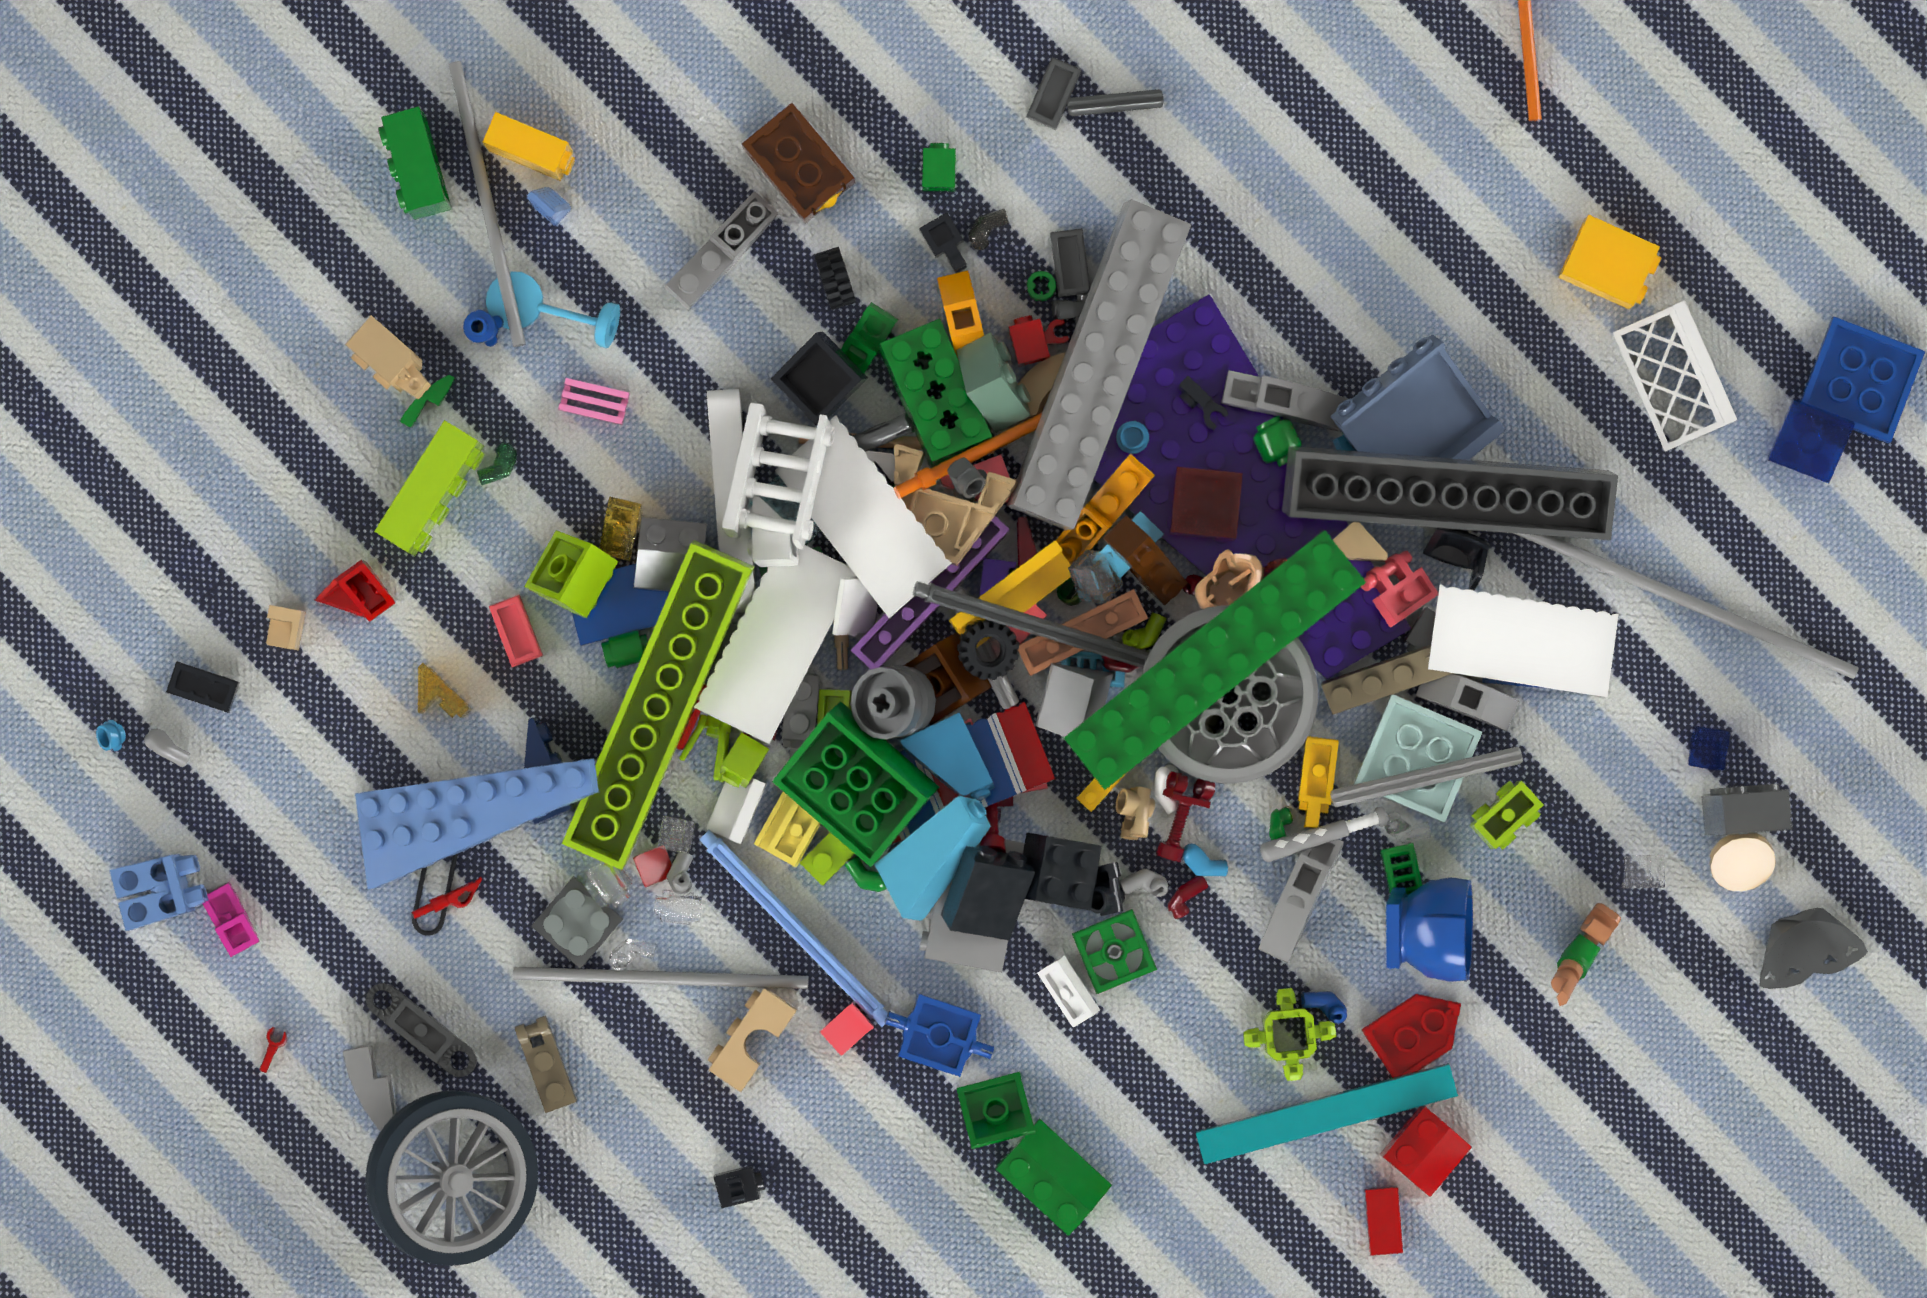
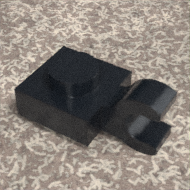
M948 212L919 228L935 258L945 254L955 273H959L967 268L964 258L956 247L963 243L964 239Z
M1189 376L1179 384L1178 389L1182 392L1179 395L1180 399L1191 409L1197 406L1200 410H1203V421L1209 429L1214 430L1217 427L1210 420L1211 413L1219 412L1224 418L1228 416V411L1223 406L1215 403Z

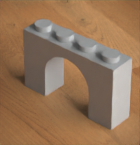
M1006 840V853L1016 851L1023 854L1024 843ZM952 880L925 917L932 919L930 931H923L919 950L926 951V959L1002 973L1008 940L950 931L941 916L953 882Z

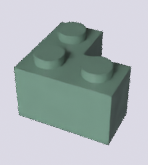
M990 332L956 350L966 394L996 433L1031 416L1028 402L1031 401L1030 394L1023 383L1018 385L1016 382L1014 371L1008 364L1011 355L1003 341L998 343Z

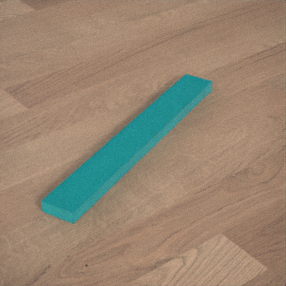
M1447 1063L1195 1132L1203 1162L1208 1164L1457 1097L1458 1093L1450 1064Z

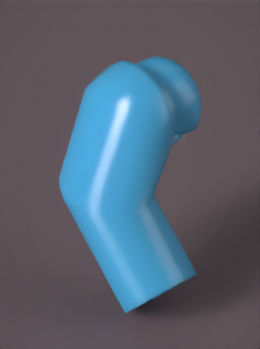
M1187 844L1184 847L1183 860L1195 875L1227 876L1228 864L1226 860H1210L1196 844Z

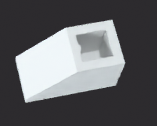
M754 496L752 506L748 508L751 514L783 519L761 497ZM752 527V538L748 539L747 544L749 557L759 567L798 566L799 548L792 541L793 534Z

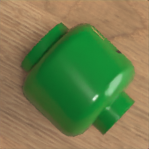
M1280 416L1257 426L1258 432L1253 437V441L1265 463L1277 462L1279 467L1287 464L1289 446L1301 447L1302 445L1292 422L1288 419L1281 420Z

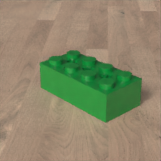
M940 318L880 343L879 353L905 412L913 422L914 432L930 468L992 438L984 416L966 394L959 360ZM924 359V361H929L928 368L922 370L921 366L916 367L917 360ZM930 389H940L942 391L941 398L935 399L934 395L929 397ZM944 418L955 420L952 429H948L947 425L944 427L941 425Z

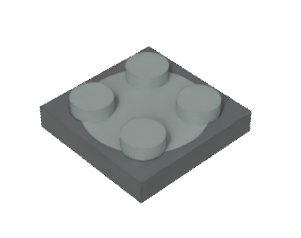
M573 876L531 927L581 969L622 922L623 918L590 889L587 890V887Z

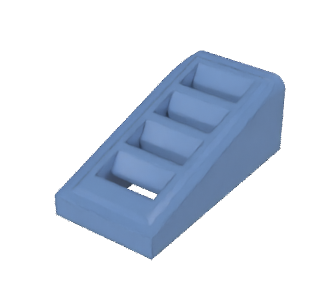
M544 187L532 190L527 195V199L532 207L554 226H557L571 210L570 204L552 188Z

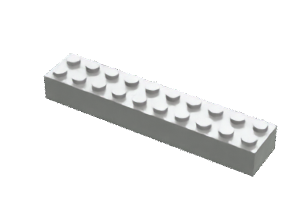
M1133 199L1123 203L1018 474V484L1010 495L1007 507L1064 530L1075 528L1192 224Z

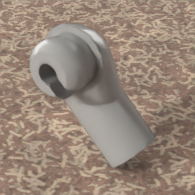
M1141 869L1119 880V885L1125 895L1141 888L1156 897H1161L1169 889L1166 878L1149 869Z

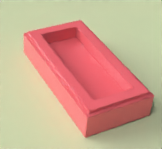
M520 595L489 606L512 668L543 656Z

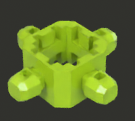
M1292 988L1277 990L1276 1005H1280V1010H1273L1267 1013L1262 1020L1263 1030H1259L1257 1027L1243 1032L1245 1046L1251 1048L1261 1047L1260 1044H1265V1052L1276 1061L1285 1060L1286 1065L1282 1066L1287 1081L1301 1080L1303 1064H1299V1059L1310 1058L1316 1051V1038H1320V1041H1326L1336 1037L1335 1023L1318 1021V1025H1314V1016L1304 1008H1294L1293 1004L1296 1003V997ZM1303 1017L1306 1048L1276 1051L1273 1036V1020Z

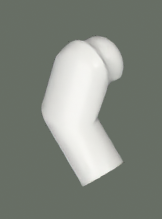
M1172 764L1162 766L1156 771L1152 787L1153 794L1168 815L1175 811L1179 804V801L1162 795L1163 790L1166 789V780L1171 771L1179 773L1177 767Z

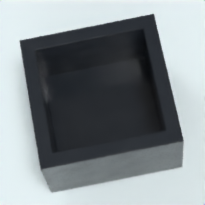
M823 331L815 333L771 378L816 426L818 425L820 414L826 415L829 418L868 379L856 364Z
M1026 832L1023 855L1027 857L1035 874L1025 899L1091 910L1102 846Z

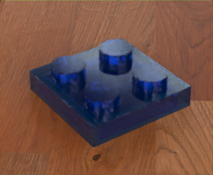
M1793 398L1770 450L1768 460L1829 484L1855 423Z

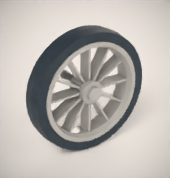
M454 1090L440 1091L420 1097L404 1106L392 1116L378 1134L366 1166L365 1189L367 1201L379 1229L392 1244L405 1254L436 1265H465L495 1253L507 1244L520 1230L535 1200L538 1185V1163L530 1136L519 1120L504 1106L476 1093ZM460 1118L480 1121L458 1157ZM450 1119L448 1161L430 1127L434 1123ZM490 1128L501 1143L468 1162L487 1129ZM424 1130L440 1163H429L406 1149L421 1131ZM406 1152L428 1165L429 1172L433 1175L396 1176L403 1153ZM505 1152L508 1173L472 1174V1171ZM507 1180L506 1189L500 1204L473 1189V1181ZM435 1182L401 1204H398L395 1183ZM469 1191L497 1206L494 1213L482 1225L479 1224L465 1196ZM436 1194L418 1226L414 1229L405 1219L403 1213ZM456 1198H458L474 1230L454 1237ZM446 1200L444 1238L425 1235Z

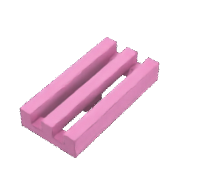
M565 379V386L558 410L623 425L630 396L629 392L574 379ZM571 387L621 398V403L570 392ZM571 399L618 410V416L567 405L568 400Z

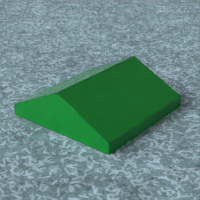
M1020 1072L956 1088L972 1149L1036 1133Z

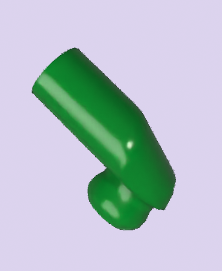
M1284 807L1281 810L1276 808L1271 813L1269 829L1271 840L1287 836L1284 826L1290 825L1293 822L1289 808Z
M858 856L845 864V867L861 889L875 892L887 889L879 872L867 871Z

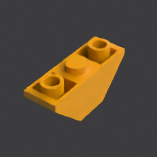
M969 270L937 278L956 355V350L984 336Z

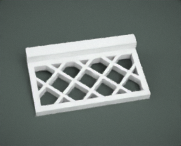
M1685 300L1613 332L1665 452L1737 421V417ZM1670 315L1675 326L1670 340L1652 333L1656 321ZM1652 323L1648 332L1640 329ZM1632 331L1647 335L1640 353L1627 349L1622 336ZM1677 333L1683 345L1674 342ZM1650 337L1668 343L1662 361L1643 355ZM1672 345L1684 349L1687 353L1688 359L1683 370L1665 363ZM1629 353L1638 357L1635 366ZM1642 358L1660 365L1653 383L1641 379L1637 373ZM1690 362L1695 374L1687 372ZM1663 366L1682 373L1675 391L1656 385ZM1685 375L1697 379L1701 385L1696 400L1678 393ZM1643 384L1651 386L1648 396ZM1655 388L1673 395L1666 413L1654 409L1651 405L1650 399ZM1703 392H1704V394H1705V397H1706V399H1707L1709 405L1706 404V403L1700 402V399H1701V396H1702ZM1676 396L1695 403L1688 421L1670 415ZM1701 405L1711 409L1716 423L1704 428L1691 423L1697 406ZM1655 413L1664 416L1661 425ZM1668 418L1686 424L1682 437L1668 443L1663 432ZM1689 426L1699 429L1693 433L1686 435Z

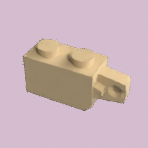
M372 315L345 344L354 352L350 358L364 370L369 366L374 369L376 373L373 375V378L385 389L392 385L400 393L405 391L416 399H420L431 386L420 372L422 369V359Z

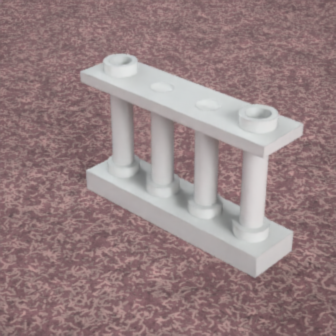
M750 403L722 529L727 536L741 538L742 529H747L748 526L793 534L792 541L796 547L804 549L805 541L810 540L813 533L814 523L810 519L826 447L832 445L834 438V427H831V423L826 415L820 414L817 427L771 420L762 404ZM769 433L814 440L811 457L809 459L764 451V448L761 447L763 435L767 436ZM762 464L807 471L804 488L801 490L757 482V479L754 478L756 466L760 467ZM755 495L799 502L797 520L792 521L751 514L750 510H747L749 498H754Z

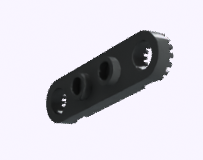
M388 983L376 984L369 989L366 996L369 1010L449 1074L456 1077H464L475 1069L477 1064L475 1051L398 989ZM380 990L388 991L391 994L392 1003L387 1009H380L374 1003V996ZM456 1051H463L468 1055L469 1064L463 1070L455 1069L451 1064V1057Z

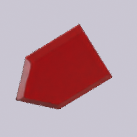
M1414 994L1361 1030L1391 1077H1399L1421 1070L1452 1049L1462 1003Z

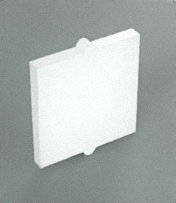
M858 577L840 578L832 631L834 635L856 637L858 633H867L875 624L878 603Z

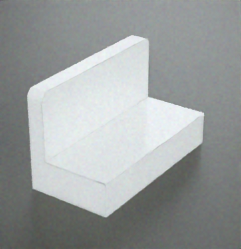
M752 778L748 786L744 788L741 785L734 787L725 781L707 824V830L742 844L767 784Z

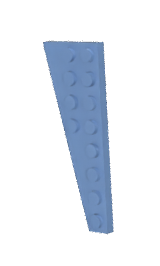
M595 759L355 793L367 889L380 888L384 884L403 878L416 870L426 868L439 860L458 854L503 832L513 830L526 822L538 819L558 808L568 806L599 792Z

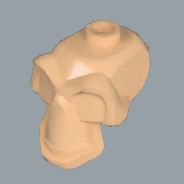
M1229 549L1222 552L1214 563L1213 571L1205 576L1195 587L1196 600L1201 609L1231 605L1260 582L1263 578V566L1260 560L1251 554H1233Z

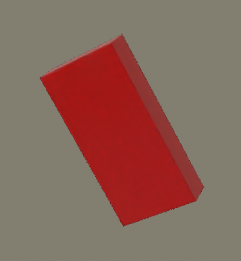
M1398 1187L1364 1189L1370 1256L1403 1253Z

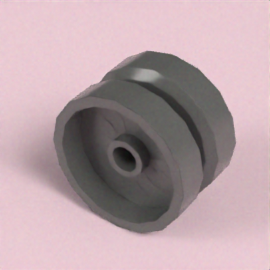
M903 665L885 666L868 670L858 679L852 690L850 705L853 718L860 729L871 737L885 740L908 737L925 729L934 715L936 698L932 684L926 675L916 668Z

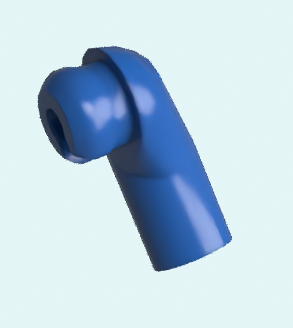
M1302 992V1008H1319L1329 1020L1336 1024L1346 1020L1347 1008L1333 992Z

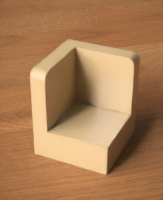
M269 605L267 618L270 619V625L266 641L267 645L299 651L306 612Z

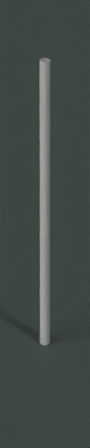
M1513 533L1854 679L1857 675L1859 667L1554 536Z

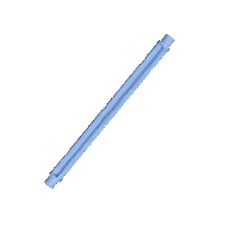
M708 830L699 839L707 848V852L713 855L860 1006L870 1020L873 1018L883 1027L885 1019H891L887 1017L888 1012L883 1008L884 1005L877 1001L729 849L721 837L718 839Z

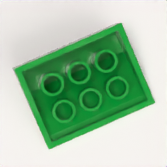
M841 701L824 716L772 781L870 867L876 863L940 788L886 740L871 737L862 731L853 718L852 710Z

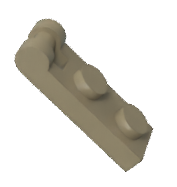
M547 1017L537 1018L536 1023L527 1026L524 1023L515 1026L517 1038L524 1052L545 1113L577 1102ZM542 1035L545 1044L533 1047L530 1038Z

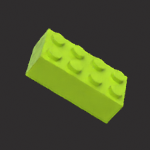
M444 420L374 532L413 556H416L418 551L423 553L433 538L429 533L434 525L438 524L440 526L446 519L450 511L446 506L453 496L458 498L466 487L467 481L464 478L470 468L476 470L483 460L485 454L482 452L484 445Z

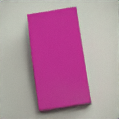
M230 881L207 893L209 900L203 903V906L215 925V931L230 957L260 942Z

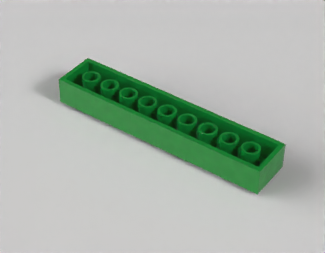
M1324 530L1067 734L1064 740L1103 789L1106 790L1364 585L1366 581Z

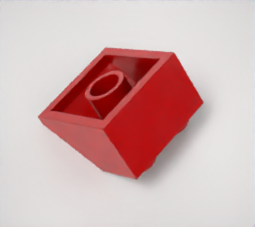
M1423 1105L1416 1110L1380 1155L1431 1197L1470 1151L1472 1146Z

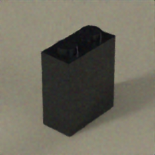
M966 846L941 912V916L949 930L1010 940L1035 874L1027 857L1016 851L1004 853L995 851L987 846H979L978 848Z

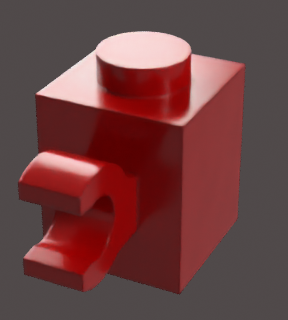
M1032 315L1014 319V325L1008 327L1018 367L1042 362L1050 358L1048 345H1062L1069 341L1068 336L1059 338L1053 332L1055 327L1065 324L1064 319L1053 320L1046 331H1043L1041 319L1033 320Z

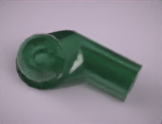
M500 444L496 449L497 455L493 465L477 470L482 486L511 475L517 461V451L511 444Z

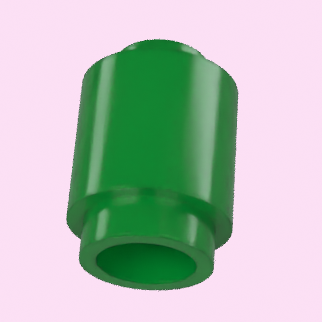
M637 629L608 637V641L601 643L607 667L616 666L618 669L639 663L649 641L647 634L640 635Z

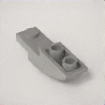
M754 191L711 235L710 240L665 285V289L689 310L743 256L776 218L778 212Z
M1229 370L1226 375L1221 404L1280 416L1293 422L1341 432L1330 416L1336 412L1339 404L1348 398L1294 382L1264 375L1258 377Z
M1337 839L1305 850L1302 854L1300 853L1258 950L1289 963L1315 909L1317 899L1344 845L1343 841Z

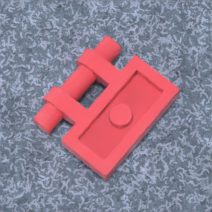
M1403 551L1400 554L1395 553L1388 557L1385 564L1381 567H1374L1369 570L1364 578L1366 583L1361 586L1364 591L1377 588L1380 595L1372 601L1389 627L1399 623L1438 595V591L1422 567L1412 572L1408 566V563L1412 561V556L1408 551ZM1392 574L1396 575L1399 579V582L1395 585L1388 578Z

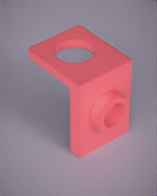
M852 1002L826 1025L820 1033L842 1056L866 1033L871 1031L874 1025Z

